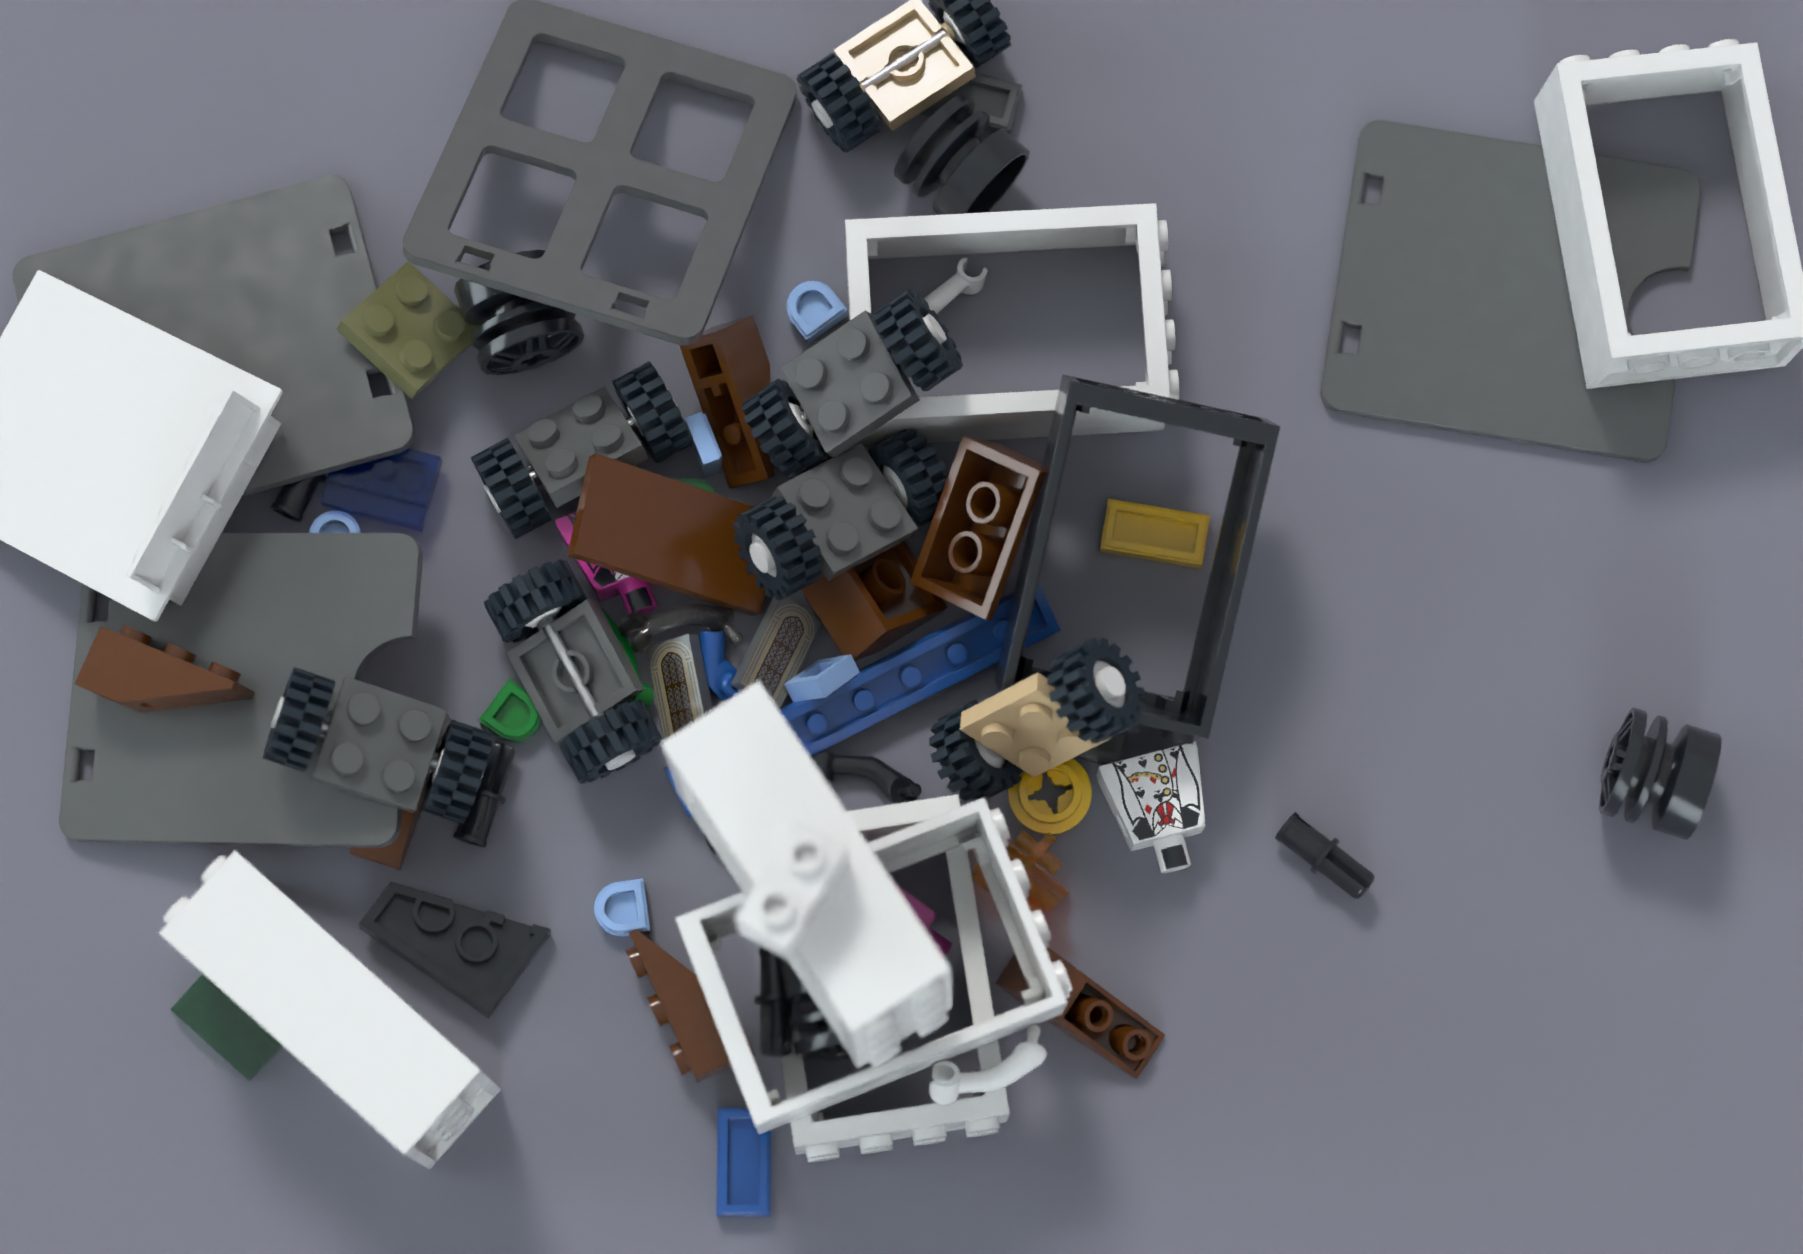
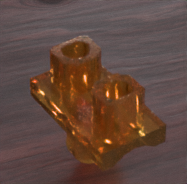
M1023 830L1014 843L1026 852L1028 856L1009 841V846L1005 849L1010 861L1019 858L1025 869L1031 889L1027 890L1029 897L1025 898L1030 911L1033 912L1040 909L1042 914H1044L1048 909L1052 911L1060 905L1070 893L1038 866L1040 864L1053 876L1063 866V863L1049 852L1057 838L1048 832L1038 843ZM977 862L971 873L972 880L984 890L990 892Z

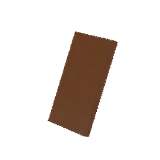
M597 453L589 456L567 553L568 557L747 615L755 616L761 614L765 587L760 589L755 584L756 576L754 574L749 576L745 569L748 564L745 559H740L738 551L741 550V546L735 543L734 535L737 532L733 529L734 522L737 521L736 517L754 506Z

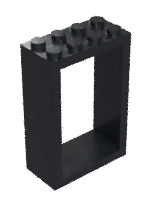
M1063 374L1042 464L1046 475L1030 518L995 675V683L1000 693L1036 673H1040L1046 678L1053 674L1050 670L1032 667L1034 660L1028 659L1022 654L1077 411L1089 414L1091 407L1234 438L1232 445L1239 446L1184 690H1176L1175 697L1144 691L1145 697L1139 699L1146 704L1145 712L1139 714L1142 719L1134 727L1125 730L1141 733L1143 725L1163 731L1162 737L1187 744H1193L1195 736L1209 739L1280 426L1267 418Z

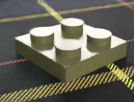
M407 261L340 321L336 330L412 400L472 345V333L479 326L469 325L464 320L461 309Z

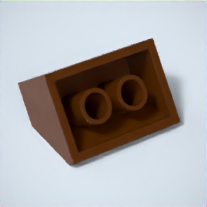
M962 436L910 583L985 620L992 621L1046 475V471L1039 461L999 443Z
M905 541L830 581L827 580L822 570H820L822 577L817 582L802 589L806 601L817 613L836 647L843 655L851 654L854 661L880 652L948 608L942 598L910 583L917 559Z

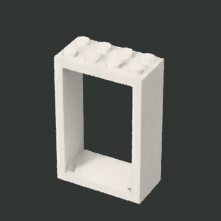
M1736 39L1717 41L1708 48L1690 49L1688 45L1678 44L1668 46L1660 50L1659 53L1640 55L1638 50H1623L1604 59L1590 60V57L1587 55H1575L1561 60L1557 63L1535 98L1534 104L1586 388L1591 389L1786 366L1803 348V271L1757 42L1739 44V41ZM1721 91L1766 321L1631 336L1628 333L1586 105Z
M1156 203L845 220L850 320L865 310L871 313L868 259L1136 245L1140 271L1146 354V382H1136V386L1119 387L1179 399L1177 369H1168V365H1171L1172 351H1175L1176 346L1174 320H1165V315H1168V301L1172 299L1170 269L1161 270V266H1164V251H1168V228L1166 220H1157ZM1059 390L918 397L920 399L918 402L858 443H862L864 447L873 446L905 429L907 431L910 429L915 430L917 436L922 434L927 438V443L960 442L962 436L980 440L1049 437ZM1090 407L1089 414L1077 411L1072 435L1163 431L1165 423Z
M759 681L661 743L678 795L746 898L750 895L795 818L802 820L848 847L850 862L791 961L788 962L858 1068L870 1062L873 1068L882 1065L901 1051V1047L898 1044L901 1040L915 1031L918 1032L920 1037H923L939 1028L949 1019L945 1012L952 1008L951 968Z
M956 794L846 812L865 841L869 843L959 808L960 801L959 795ZM962 846L946 851L972 1021L973 1025L994 1017L968 851L964 852ZM792 1005L793 1020L797 1018L795 1005ZM793 1030L791 1055L781 1057L787 1098L808 1091L803 1059L796 1057L794 1043L800 1040L799 1032ZM998 1040L977 1048L980 1071L1001 1063ZM1006 1087L992 1091L972 1092L973 1097L958 1099L948 1105L933 1103L824 1121L822 1112L812 1113L790 1122L796 1155L806 1154L808 1162H819L839 1158V1148L860 1145L861 1154H869L893 1149L892 1140L913 1137L914 1146L946 1141V1131L965 1129L967 1138L995 1134L1000 1129L999 1123L1007 1122L1010 1114Z
M985 797L867 844L887 874L962 846L964 852L973 849L1029 988L1021 992L1024 1005L896 1055L876 1068H873L872 1065L782 1101L777 1089L767 1093L712 953L713 950L721 948L719 940L739 933L735 918L747 898L741 892L675 918L758 1134L933 1066L938 1061H945L1024 1030L1031 1025L1039 1024L1063 1014L1067 1005L1066 998L1070 997L1069 992L1072 991L1069 978L1060 960L1051 963L1046 948L1049 947L1048 941L1052 940L1048 926L1040 909L1033 912L1029 909L1025 899L1029 897L1027 890L1031 889L1027 874L1019 858L1010 861L1005 849L1009 846L1007 839H1010L1006 822L999 808L989 810Z
M234 851L228 858L224 855L218 857L203 873L201 880L204 882V885L189 900L184 896L168 910L163 918L167 925L159 934L398 1150L430 1170L500 1092L501 1088L239 853Z

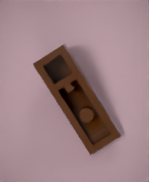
M752 315L711 327L703 332L697 342L690 345H679L703 414H706L722 454L721 465L729 488L774 476V465L770 461V456L768 453L764 454L760 448L761 443L758 439H754L750 432L752 427L746 424L744 418L746 415L742 411V406H744L742 403L771 384L770 363Z

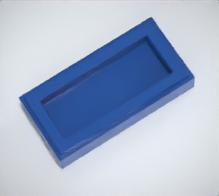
M718 1108L717 1217L771 1216V1130L758 1134L749 1108Z

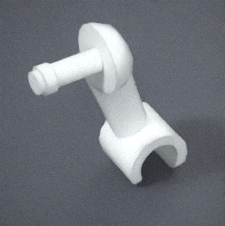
M962 258L958 263L956 274L924 298L929 305V309L931 311L934 310L938 314L960 293L967 295L979 293L984 286L987 268H983L979 276L969 277L964 273L968 258Z
M1035 1024L1027 1028V1042L1018 1044L1009 1057L992 1068L960 1073L958 1067L952 1062L938 1061L932 1069V1077L935 1081L929 1085V1093L932 1100L940 1105H948L958 1098L959 1093L998 1090L1012 1084L1041 1065L1047 1053L1043 1046L1037 1044L1041 1032L1039 1026Z

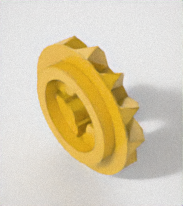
M1073 758L1044 772L1046 773L1047 780L1051 781L1054 788L1062 787L1065 789L1071 787V790L1065 791V794L1058 797L1057 814H1053L1052 808L1048 807L1045 800H1028V798L1034 797V794L1041 791L1043 775L1040 774L1033 777L1027 772L1019 774L1022 779L1019 783L1008 789L1009 806L1020 824L1035 831L1037 834L1061 835L1082 821L1091 803L1092 788L1086 771Z

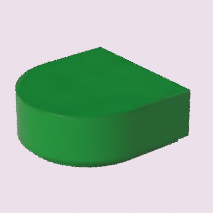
M510 678L478 719L479 723L501 739L511 743L529 740L538 732L542 723V719L527 691Z

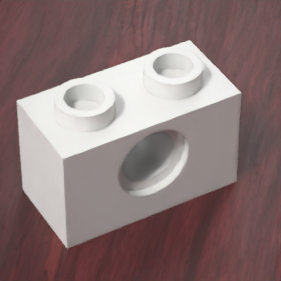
M795 818L735 918L739 933L791 961L850 862L848 847L802 820Z

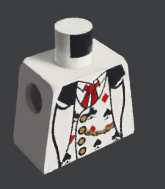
M1196 741L1193 744H1183L1099 766L1096 774L1098 783L1130 850L1134 851L1154 846L1161 873L1174 872L1191 866L1184 838L1202 833L1205 827Z

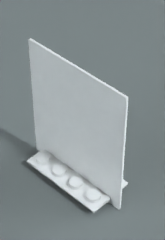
M38 270L0 337V540L154 622L158 621L169 600L182 606L282 423L272 417L271 414L282 396L283 390Z

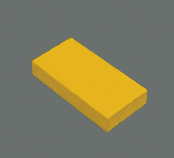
M1108 498L1099 552L1201 569L1210 515Z

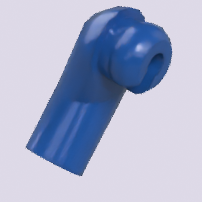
M700 631L699 641L709 690L719 699L727 702L741 693V691L731 685L737 669L724 659L725 632Z

